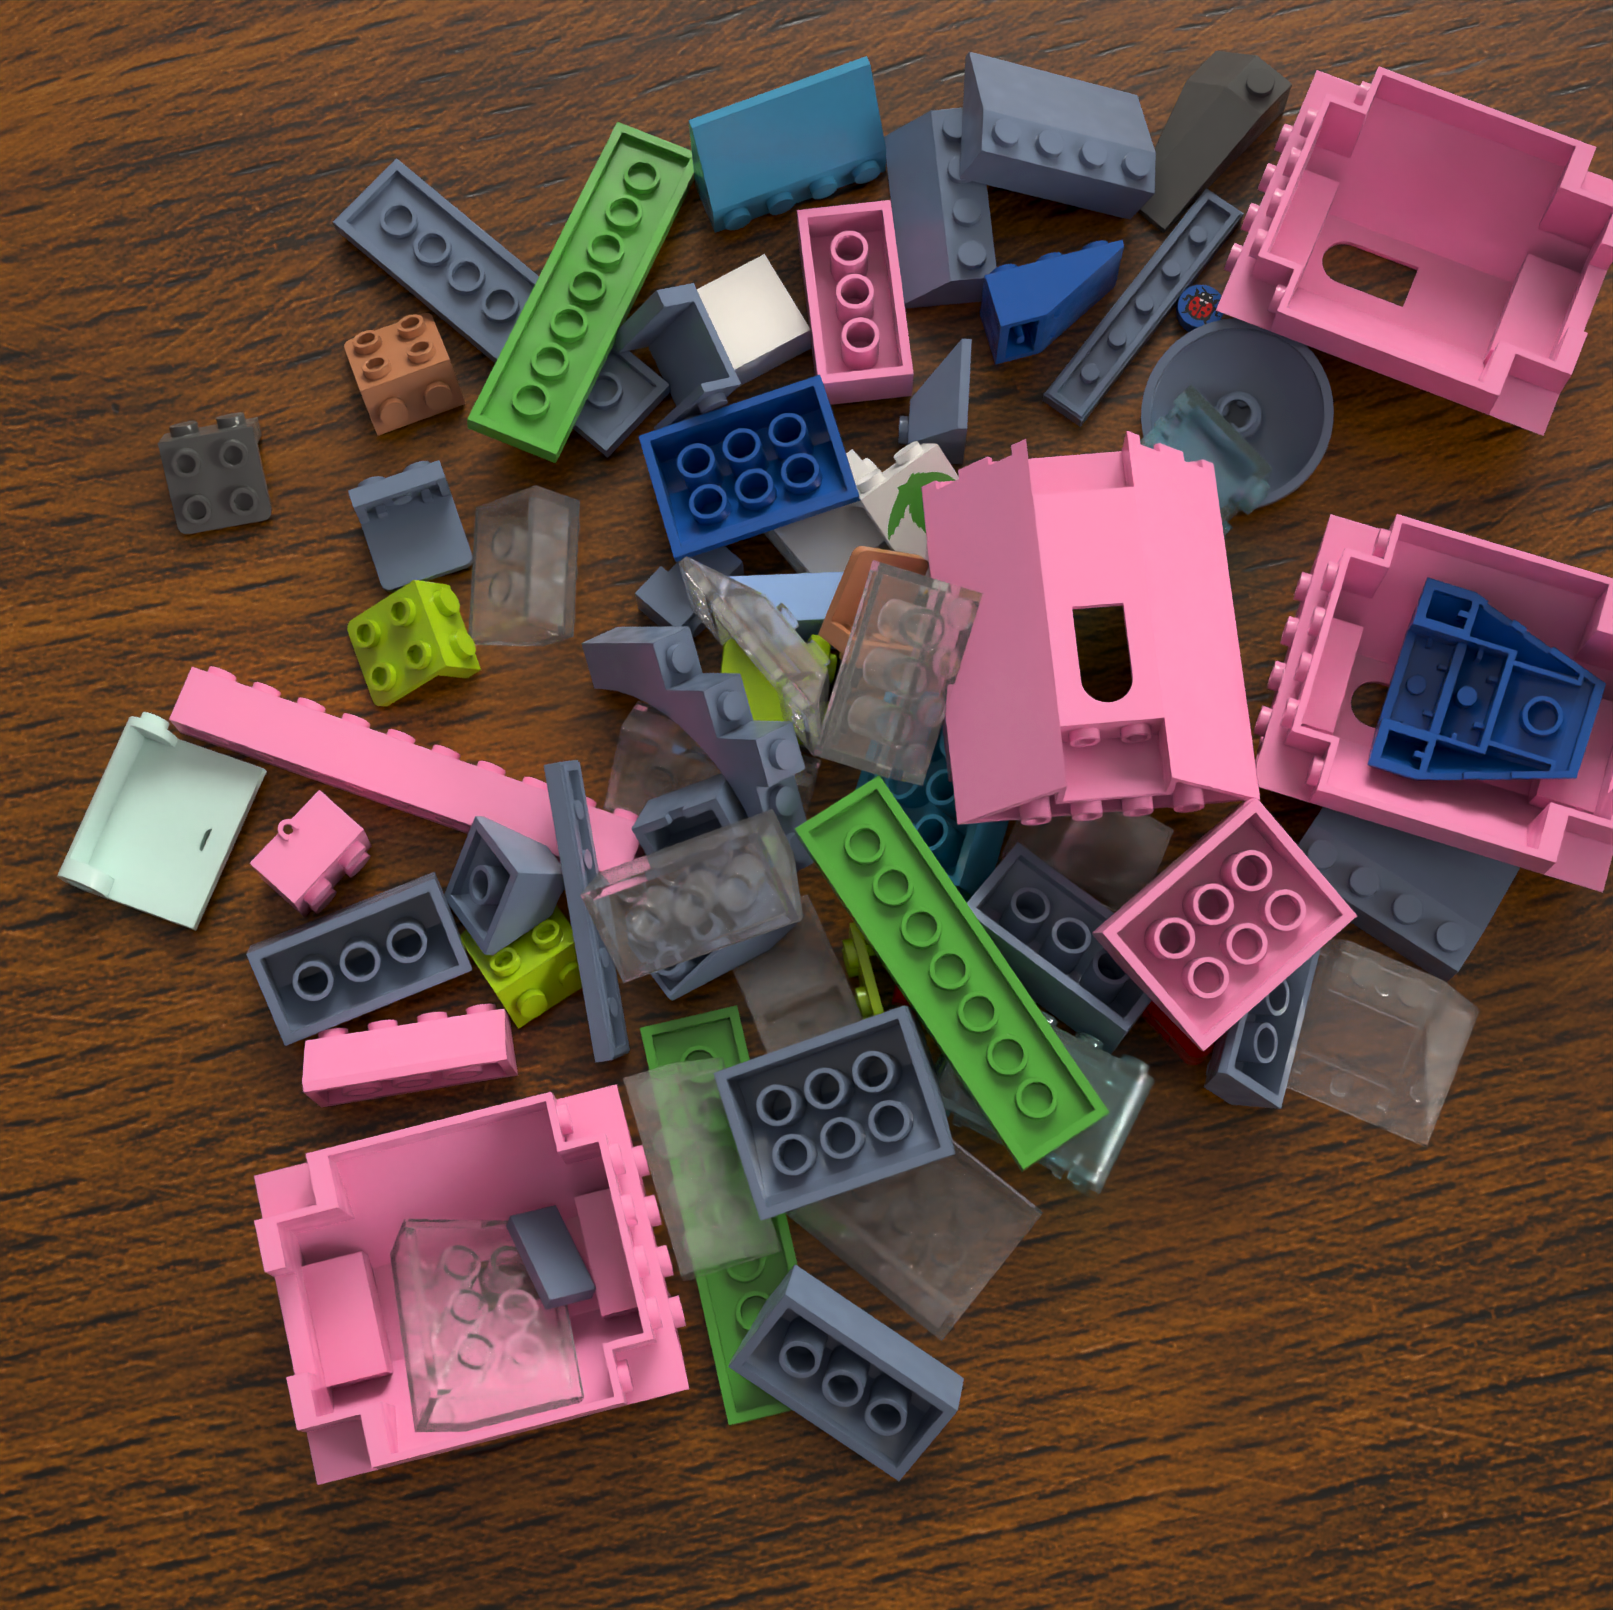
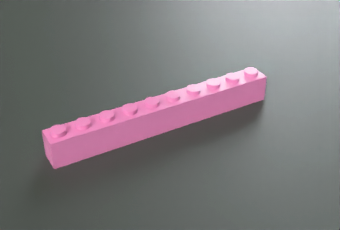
M210 666L207 672L191 667L169 718L180 733L466 834L469 833L475 816H484L546 845L560 862L547 783L532 777H524L522 782L504 776L506 771L503 768L486 761H478L477 766L459 760L460 754L444 746L433 745L432 750L415 745L416 740L413 737L398 730L388 729L387 734L369 729L371 725L369 722L352 714L344 713L342 718L326 714L325 707L306 698H298L297 703L280 698L281 692L263 683L254 682L252 687L235 682L236 676L217 667ZM586 797L600 881L629 890L644 853L642 846L632 831V827L639 816L616 808L614 813L595 808L597 803L591 798Z

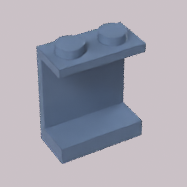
M694 283L656 290L618 329L615 341L618 352L649 347L663 379L670 384V394L676 407L654 427L655 430L726 406L728 403L727 397L741 385Z

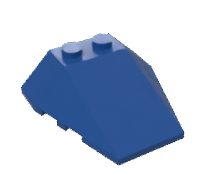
M1427 577L1392 674L1377 721L1367 765L1412 780L1576 779L1606 683L1555 647H1549L1526 631L1528 628L1515 619L1512 621L1488 604V600L1478 593Z

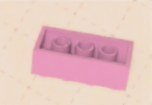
M480 1004L468 1007L466 1009L467 1015L447 1018L446 1012H431L417 1016L418 1023L398 1026L397 1020H381L368 1024V1031L349 1034L347 1028H332L318 1033L319 1039L305 1041L302 1077L303 1092L320 1107H327L517 1076L510 1017L505 1009L497 1010L495 1004Z

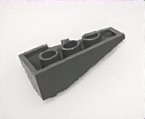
M1215 51L1186 81L1155 147V194L1143 205L1138 213L1162 233H1165L1200 197L1204 190L1208 189L1284 111L1292 83L1257 55Z

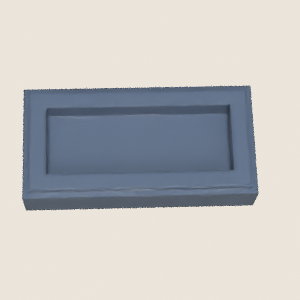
M556 1205L509 1217L506 1227L545 1310L593 1297L596 1287Z

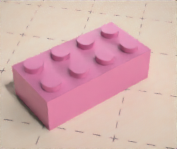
M891 200L797 210L798 241L808 322L811 329L815 376L821 375L830 404L912 396L914 373Z

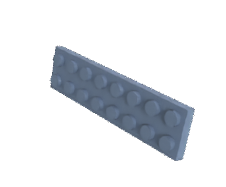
M396 158L333 221L335 229L491 361L496 363L539 276ZM614 343L573 429L608 458L670 393V384L630 351L619 353Z

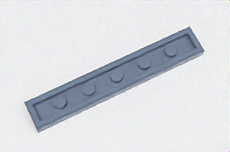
M1206 188L1044 393L1042 401L1081 427L1178 303L1181 294L1193 284L1240 224L1244 213Z
M578 760L544 765L595 1063L609 1061L628 1054L630 1048L581 766Z

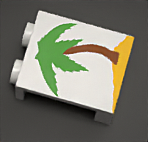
M915 441L899 450L894 455L896 463L884 472L876 469L856 483L861 501L852 503L851 506L864 508L891 551L920 555L925 559L927 538L921 487L933 481H956L959 479V476L938 444L922 443L920 445L918 441ZM925 575L918 591L920 595L928 592L927 575Z

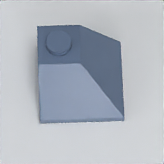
M961 339L910 399L909 416H900L898 444L908 445L915 441H918L920 445L922 443L938 444L950 464H963L968 423L972 339Z
M475 816L444 895L449 906L485 955H494L552 916L559 897L565 889L561 864L546 845L484 816Z

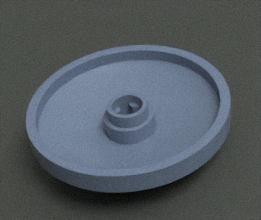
M1237 318L1210 322L1178 339L1163 354L1154 367L1144 391L1141 408L1142 432L1146 447L1154 449L1153 445L1161 443L1182 451L1184 461L1186 462L1203 459L1214 463L1220 509L1232 511L1251 510L1270 505L1287 497L1307 481L1318 467L1327 450L1334 418L1331 387L1327 375L1314 353L1305 344Z

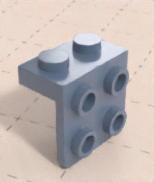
M440 460L432 463L428 461L416 462L407 466L402 473L387 478L382 476L371 477L360 482L357 488L348 490L353 508L361 523L380 583L386 592H396L413 580L429 581L472 565L473 555Z

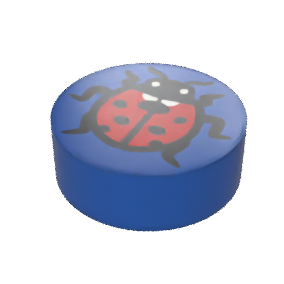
M1194 285L1187 288L1181 294L1176 308V317L1179 324L1186 331L1190 332L1210 322L1222 320L1223 313L1216 311L1222 297L1220 293L1207 285Z

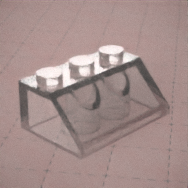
M535 485L476 507L468 633L475 645L543 647L574 637L580 500Z

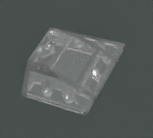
M686 556L678 563L691 609L721 645L731 638L736 641L778 692L783 720L793 722L796 736L815 757L822 751L830 685L828 669L826 668L830 664V660L814 640L809 641L807 644L795 631L799 627L797 620L783 603L775 607L765 594Z
M1332 938L1320 950L1287 1088L1426 1147L1480 1009L1444 980L1354 942Z

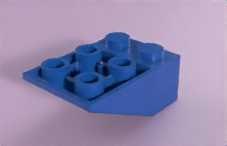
M1104 240L1095 241L1084 246L1080 251L1065 255L1060 252L1048 253L1041 256L1036 262L1018 267L1015 264L1002 265L995 268L990 274L985 275L980 317L995 365L1041 353L1110 292L1116 285L1124 249L1123 241L1119 240L1111 243Z

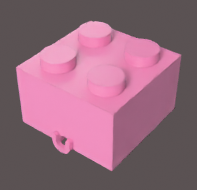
M319 790L292 819H284L279 823L278 834L250 864L265 883L305 918L312 910L318 914L332 901L337 893L333 887L345 874L351 878L365 866L370 859L367 851L372 846L364 829ZM286 825L292 826L293 832L289 835L283 831Z

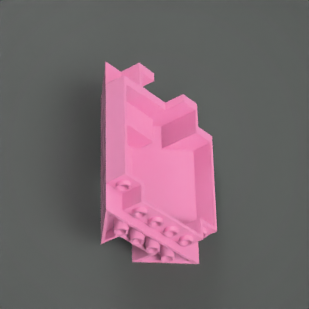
M1378 67L1371 84L1362 81L1360 86L1317 70L1294 126L1284 124L1274 149V151L1282 153L1277 166L1268 163L1258 187L1259 191L1265 193L1260 206L1251 203L1245 216L1241 230L1248 232L1244 245L1234 243L1224 270L1231 272V275L1216 311L1544 436L1559 394L1570 379L1588 334L1584 332L1607 270L1613 262V180L1587 171L1596 147L1382 67ZM1347 244L1417 270L1403 307L1332 280L1323 268L1322 259L1325 252L1335 245Z
M1129 431L1126 432L1122 451L1031 459H1028L1026 439L1011 445V456L992 462V458L987 456L959 469V479L956 481H933L921 487L927 538L925 559L929 563L926 575L948 781L953 782L957 825L1021 820L1023 825H1041L1052 820L1051 817L1072 816V819L1075 821H1090L1102 817L1104 812L1116 811L1123 812V815L1127 817H1139L1151 814L1154 811L1153 808L1164 807L1174 808L1175 812L1188 813L1203 809L1205 804L1246 801L1254 798L1260 800L1214 463L1203 459L1186 462L1184 461L1182 451L1161 443L1153 445L1154 449L1140 445L1139 435ZM1123 606L1132 685L1129 692L1120 700L1101 702L1090 697L1081 683L1072 610Z
M1331 514L1310 574L1301 573L1293 600L1299 601L1300 604L1295 618L1288 617L1280 644L1288 646L1284 663L1275 661L1267 685V689L1275 691L1271 707H1261L1253 734L1260 736L1255 760L1258 786L1603 893L1613 856V578L1398 514L1389 530L1375 528ZM1427 577L1478 593L1488 600V604L1512 621L1515 619L1528 628L1526 631L1549 647H1555L1606 683L1576 779L1412 780L1367 765L1376 728L1361 723L1355 717L1351 708L1352 695L1359 687L1369 683L1389 687L1406 631Z
M617 1084L556 1099L552 1092L306 1153L307 1163L254 1176L262 1213V1219L255 1220L254 1223L264 1271L275 1277L295 1373L293 1376L286 1377L297 1431L307 1432L317 1485L689 1389L677 1328L686 1326L679 1295L671 1297L667 1290L665 1277L673 1276L674 1273L667 1245L657 1247L653 1227L662 1225L655 1195H646L642 1180L643 1176L650 1175L643 1145L633 1147ZM556 1205L596 1287L593 1297L545 1310L542 1301H537L487 1314L477 1265L519 1255L506 1227L510 1216Z

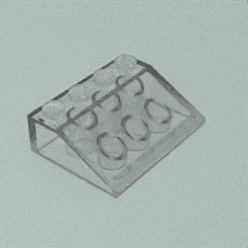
M953 1139L955 1155L786 1212L791 1219L941 1341L1044 1213Z
M403 1220L390 1252L415 1432H467L581 1403L584 1399L568 1305L545 1310L506 1227L508 1220Z

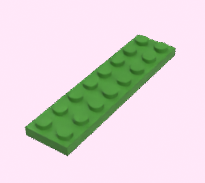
M620 122L616 123L467 419L468 429L553 463L557 462L616 341L618 329L625 323L694 181L691 150Z
M880 775L795 828V835L1021 1172L1108 1116L1110 1112Z
M737 1005L640 1028L728 1424L732 1426L793 1411L728 1367L732 1357L767 1299L795 1264L798 1266L786 1213L763 1221L759 1219L713 1074L750 1060Z

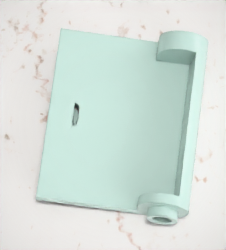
M143 712L140 718L129 717L57 877L89 893L196 931L267 771L259 766L178 739L167 730L170 725L168 721L154 714Z

